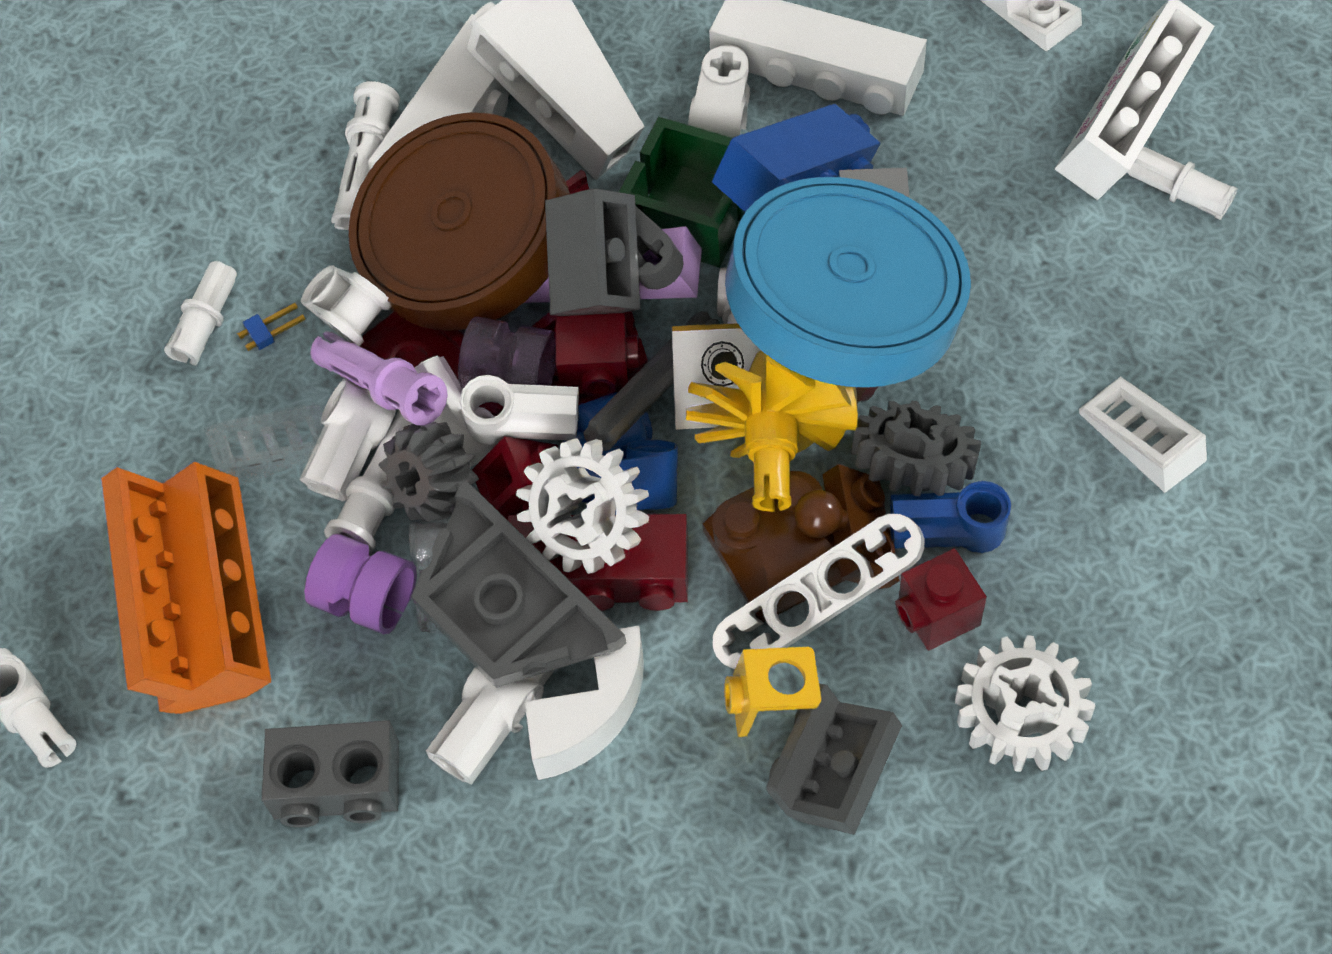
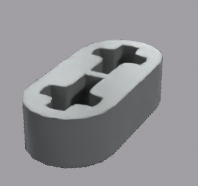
M635 206L639 283L648 289L658 290L665 288L675 282L681 274L684 265L683 256L670 237ZM648 250L658 258H662L655 266L643 258V255Z

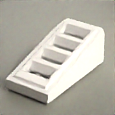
M1121 376L1079 409V414L1164 493L1207 460L1205 434ZM1124 401L1131 405L1128 410L1115 420L1106 415ZM1114 402V404L1105 413L1102 412L1105 408H1107ZM1141 416L1147 420L1133 432L1126 429V427ZM1161 432L1164 437L1152 447L1146 443L1156 433Z

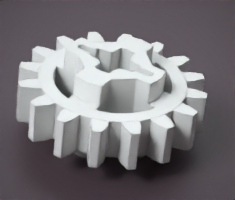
M578 438L561 443L560 450L556 446L543 450L539 453L542 464L536 463L526 467L524 470L525 475L533 482V485L517 489L516 496L529 502V509L517 514V519L521 522H532L534 530L529 533L526 539L531 544L542 540L546 545L543 555L549 561L560 555L563 556L562 563L565 572H571L579 568L583 562L586 572L588 574L594 573L604 567V562L612 566L625 558L623 549L629 550L637 546L641 541V538L632 528L640 527L649 521V516L637 510L636 504L649 497L648 490H634L631 483L639 475L640 470L638 467L625 471L622 470L619 464L622 461L624 452L620 449L611 451L603 456L602 440L595 439L586 442L582 448ZM586 469L595 472L602 478L590 476ZM595 495V499L586 504V509L571 517V512L579 507L578 504L584 498ZM567 535L576 537L578 542L569 538Z
M1027 635L1023 648H1015L1008 637L1001 638L998 654L995 655L990 649L983 646L978 651V666L966 663L964 666L961 680L965 684L957 687L955 703L964 707L959 710L957 723L962 728L975 727L969 742L972 749L981 747L986 743L992 747L990 763L995 765L1005 754L1013 757L1014 771L1021 772L1026 758H1034L1037 766L1043 771L1049 767L1051 752H1054L1058 757L1066 761L1071 757L1074 748L1072 741L1084 742L1089 726L1084 721L1091 720L1095 703L1083 698L1088 696L1092 683L1090 678L1074 679L1079 664L1076 657L1067 659L1063 663L1056 659L1059 648L1058 644L1053 642L1042 652L1036 650L1034 636ZM1052 683L1058 688L1062 697L1055 694ZM1023 696L1034 700L1030 701L1026 708L1017 705L1015 702L1021 701ZM983 700L986 701L985 705L995 709L999 720L997 725L989 717ZM1035 733L1042 734L1041 736L1037 737H1023Z

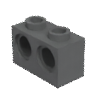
M390 720L265 729L262 802L274 820L280 819L283 825L298 828L316 825L319 822L320 816L343 815L346 821L353 823H371L380 820L382 812L398 811L399 739ZM366 766L377 768L374 776L367 782L361 784L350 783L351 777L360 768ZM307 770L314 771L312 779L306 785L299 788H288L291 779L296 774Z

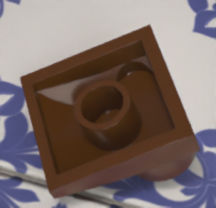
M790 471L791 506L785 510H779L778 499H774L775 512L761 511L753 507L754 487L724 501L702 523L704 534L747 603L835 547L833 533L822 538L811 537L802 532L795 521L794 511L798 500L809 491L823 490L820 483L808 473ZM838 560L830 566L827 573V580L831 588L845 581L841 579ZM799 592L784 594L777 604V615L807 599ZM763 609L755 613V616L762 622L766 621Z

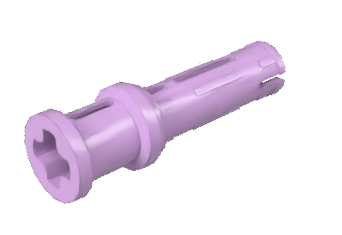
M333 332L323 333L324 338L332 343L323 340L319 336L314 340L311 346V358L314 363L339 374L341 377L362 388H366L370 391L374 402L387 410L399 409L403 417L415 425H426L434 422L444 410L448 397L447 387L443 380L432 373L418 374L411 363L401 358L384 360L376 354L344 340V338Z

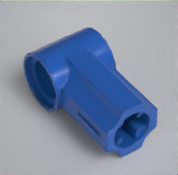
M974 482L963 488L961 492L944 493L942 496H938L935 493H925L920 496L896 494L890 497V514H901L913 520L923 533L924 548L962 546L971 552L984 553L1000 546L1005 538L1011 511V501L1005 490L993 482ZM982 514L990 517L993 521L980 523L971 519L970 516ZM890 527L891 539L895 549L905 548L904 543L911 537L909 530L907 529L899 533Z

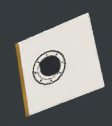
M738 323L672 326L675 430L717 427L719 425L686 420V408L714 403L701 396L688 393L689 384L695 382L740 389L731 380L715 371V365L727 362L749 371L760 349L748 338Z

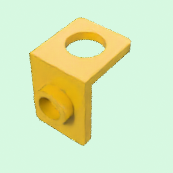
M811 647L742 650L733 675L726 676L724 683L726 710L728 714H735L738 737L748 736L758 711L815 709L821 703V693L815 654ZM780 663H788L795 666L803 675V688L794 694L778 692L769 682V670L774 665Z

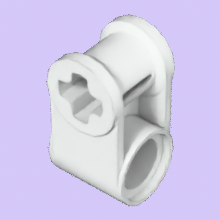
M719 46L711 49L705 55L702 61L696 95L693 97L690 106L688 125L730 138L739 136L741 129L746 130L747 108L750 98V87L747 83L749 65L746 54L739 48Z
M334 265L320 271L308 284L301 298L302 304L345 340L358 346L364 342L361 335L382 309L389 310L391 308V304L387 301L389 297L375 285L356 272L351 274Z

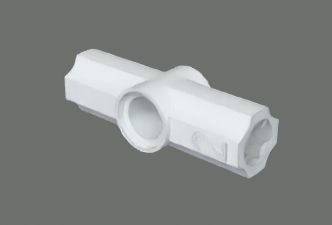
M475 667L464 685L461 704L427 748L426 752L429 759L457 779L472 785L509 732L517 733L523 728L519 722L526 713L525 702L542 699L544 693L543 685L554 670L496 688Z

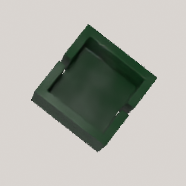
M658 116L639 152L640 162H634L619 192L635 195V206L661 229L686 226L702 248L701 262L720 268L734 240L738 221L740 222L745 214L738 205L712 183L732 138Z

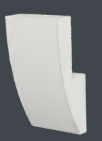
M981 0L1046 52L1082 26L1081 8L1065 0Z

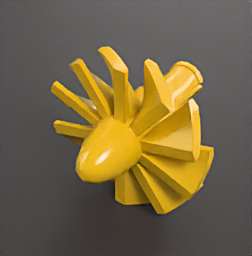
M762 350L756 354L749 371L727 362L715 365V371L731 380L740 389L695 382L689 384L688 393L701 396L714 403L686 408V420L719 425L708 431L695 434V440L698 443L745 437V443L732 450L730 457L741 458L748 455L749 459L754 462L753 507L761 511L775 512L774 499H778L779 510H785L791 506L790 461L794 459L795 455L807 449L813 443L827 451L835 449L846 430H856L858 420L856 388L829 384L803 376L779 364Z

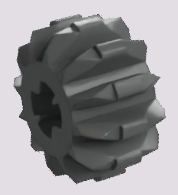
M432 422L426 425L411 424L403 427L402 431L396 432V436H393L391 440L383 444L387 458L378 465L387 474V482L382 488L391 489L394 495L393 507L405 508L410 521L419 519L422 521L426 520L427 522L432 520L441 521L451 517L457 503L455 494L458 487L465 480L470 485L479 480L478 476L470 469L469 463L475 455L466 454L463 449L464 434H452L447 422Z

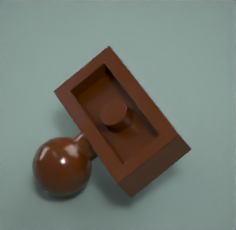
M837 464L822 474L825 490H812L805 493L798 500L794 511L795 521L802 532L815 538L826 537L833 533L835 546L877 518L887 515L884 504L885 495L880 480L873 482L869 479V474L841 464ZM889 528L883 532L886 536V543L874 552L867 550L865 542L856 547V550L869 561L874 577L883 572V568L875 560L889 552L895 554V546L891 539ZM849 558L839 559L838 565L841 579L859 584L861 572L858 565ZM899 575L878 589L889 588L900 582Z

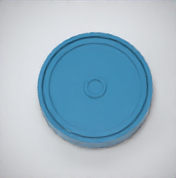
M815 177L797 180L774 188L761 196L747 209L736 229L725 274V288L730 309L743 332L760 350L779 364L803 376L829 384L847 387H879L900 383L920 375L943 357L955 337L970 297L971 279L967 259L956 238L934 214L916 201L890 188L863 180L844 177Z

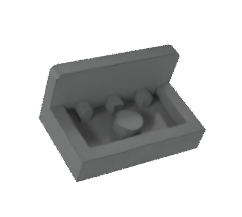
M819 683L821 703L815 709L797 710L793 729L782 753L772 764L766 790L788 817L803 823L855 835L902 724L893 712L840 702L828 685Z

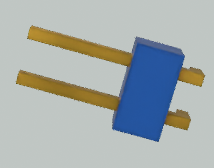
M296 303L263 320L256 314L243 321L245 330L237 333L239 338L242 339L249 334L253 340L245 345L246 349L250 351L257 346L261 350L275 342L274 336L306 320L302 314L271 332L265 326L297 309Z

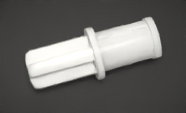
M1146 147L1142 148L1127 172L1130 176L1170 194L1169 201L1174 203L1176 199L1182 200L1216 216L1215 218L1219 220L1222 219L1230 207L1238 189L1195 170V164L1192 162L1183 165Z
M220 261L211 262L193 298L183 301L181 305L183 314L164 348L165 353L171 359L186 363L190 358L189 363L196 366L215 326L220 327L224 321L220 312L235 283L237 272L234 268Z

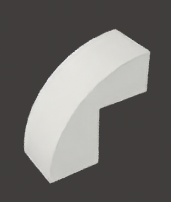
M639 626L620 628L625 634L627 643L620 650L594 657L599 690L525 702L531 755L538 780L568 772L596 756L612 742L630 718L637 703L643 680L644 659Z

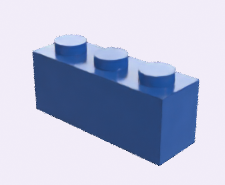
M832 104L733 137L714 175L712 183L746 212L761 196L784 184L815 177H839V170L873 169L871 161L881 143L839 106Z

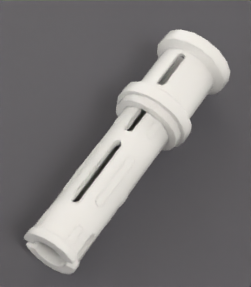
M367 81L360 83L354 92L353 100L357 105L355 115L347 123L345 136L350 148L345 162L338 199L331 222L335 223L334 227L337 229L349 230L350 215L355 197L370 171L368 161L390 131L391 116L398 110L400 104L399 94L392 87L380 82Z
M399 409L364 475L352 480L347 486L346 495L348 499L338 518L329 521L324 529L327 538L333 534H341L367 544L369 555L372 554L376 547L374 536L384 516H390L395 510L393 507L394 495L391 489L382 488L387 482V474L378 465L387 458L383 444L391 440L393 436H396V432L402 431L403 427L413 424L403 417Z

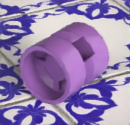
M333 534L318 549L310 565L305 583V600L309 606L337 617L345 616L350 612V619L355 624L383 635L389 634L395 629L402 614L383 606L385 605L404 612L415 588L416 566L412 561L385 551H377L374 555L370 556L367 544L341 534Z

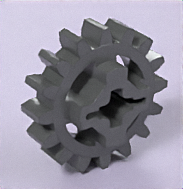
M912 400L910 404L899 405L895 401H889L887 411L877 406H871L868 416L860 415L858 417L857 428L853 435L851 454L857 456L855 463L857 468H870L869 479L874 482L882 479L890 481L889 490L897 491L903 485L910 487L914 496H920L922 491L932 490L938 496L944 495L946 485L956 490L963 489L965 479L973 480L981 441L974 439L976 431L974 427H959L961 422L960 415L948 416L947 414H941V406L935 405L929 410L921 409L918 401Z

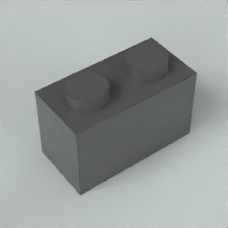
M593 188L545 200L550 315H594L640 310L635 195Z

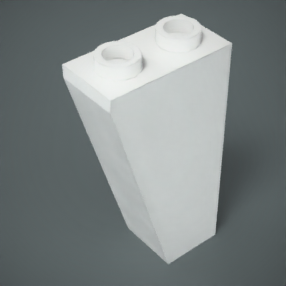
M502 0L496 5L493 2H488L475 13L470 22L473 28L466 49L595 180H598L634 149L645 126L572 0Z

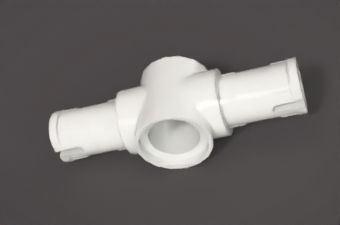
M0 648V722L3 723L8 731L19 733L43 767H53L62 761L52 750V746L56 744L64 755L68 757L75 750L76 740L66 732L50 712V701L44 694L40 682L31 671L9 650ZM13 684H17L16 688L10 694L1 697L2 693L8 687L12 686Z

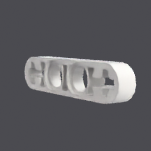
M887 514L877 518L726 617L716 627L713 634V649L716 657L724 665L733 669L736 668L741 653H730L728 646L735 641L731 631L737 627L741 631L750 632L762 625L763 622L755 616V613L763 609L767 624L780 635V638L772 643L770 633H763L752 640L750 648H787L911 568L921 558L924 551V536L921 528L913 520L901 514ZM892 527L899 533L908 529L911 537L904 543L908 553L904 557L899 558L896 554L889 552L875 560L883 568V572L874 577L869 561L856 550V547L865 542L867 550L874 552L886 543V536L883 532L887 528ZM842 558L852 559L858 565L861 572L858 586L846 594L835 592L827 580L830 566ZM789 592L801 593L809 604V614L806 620L796 627L784 625L777 615V604L780 598Z

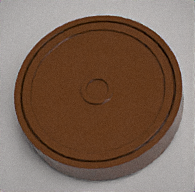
M470 112L433 120L416 128L394 143L377 160L366 175L355 197L349 221L348 237L352 260L358 273L389 297L387 301L391 304L390 309L399 317L412 324L433 330L452 331L474 328L490 323L510 313L527 301L548 279L545 200L569 195L566 181L560 169L540 141L524 126L509 118L489 113Z

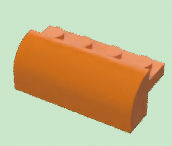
M193 462L164 483L118 467L102 477L127 689L157 696L160 712L182 714L246 698L271 683L238 477L197 462Z

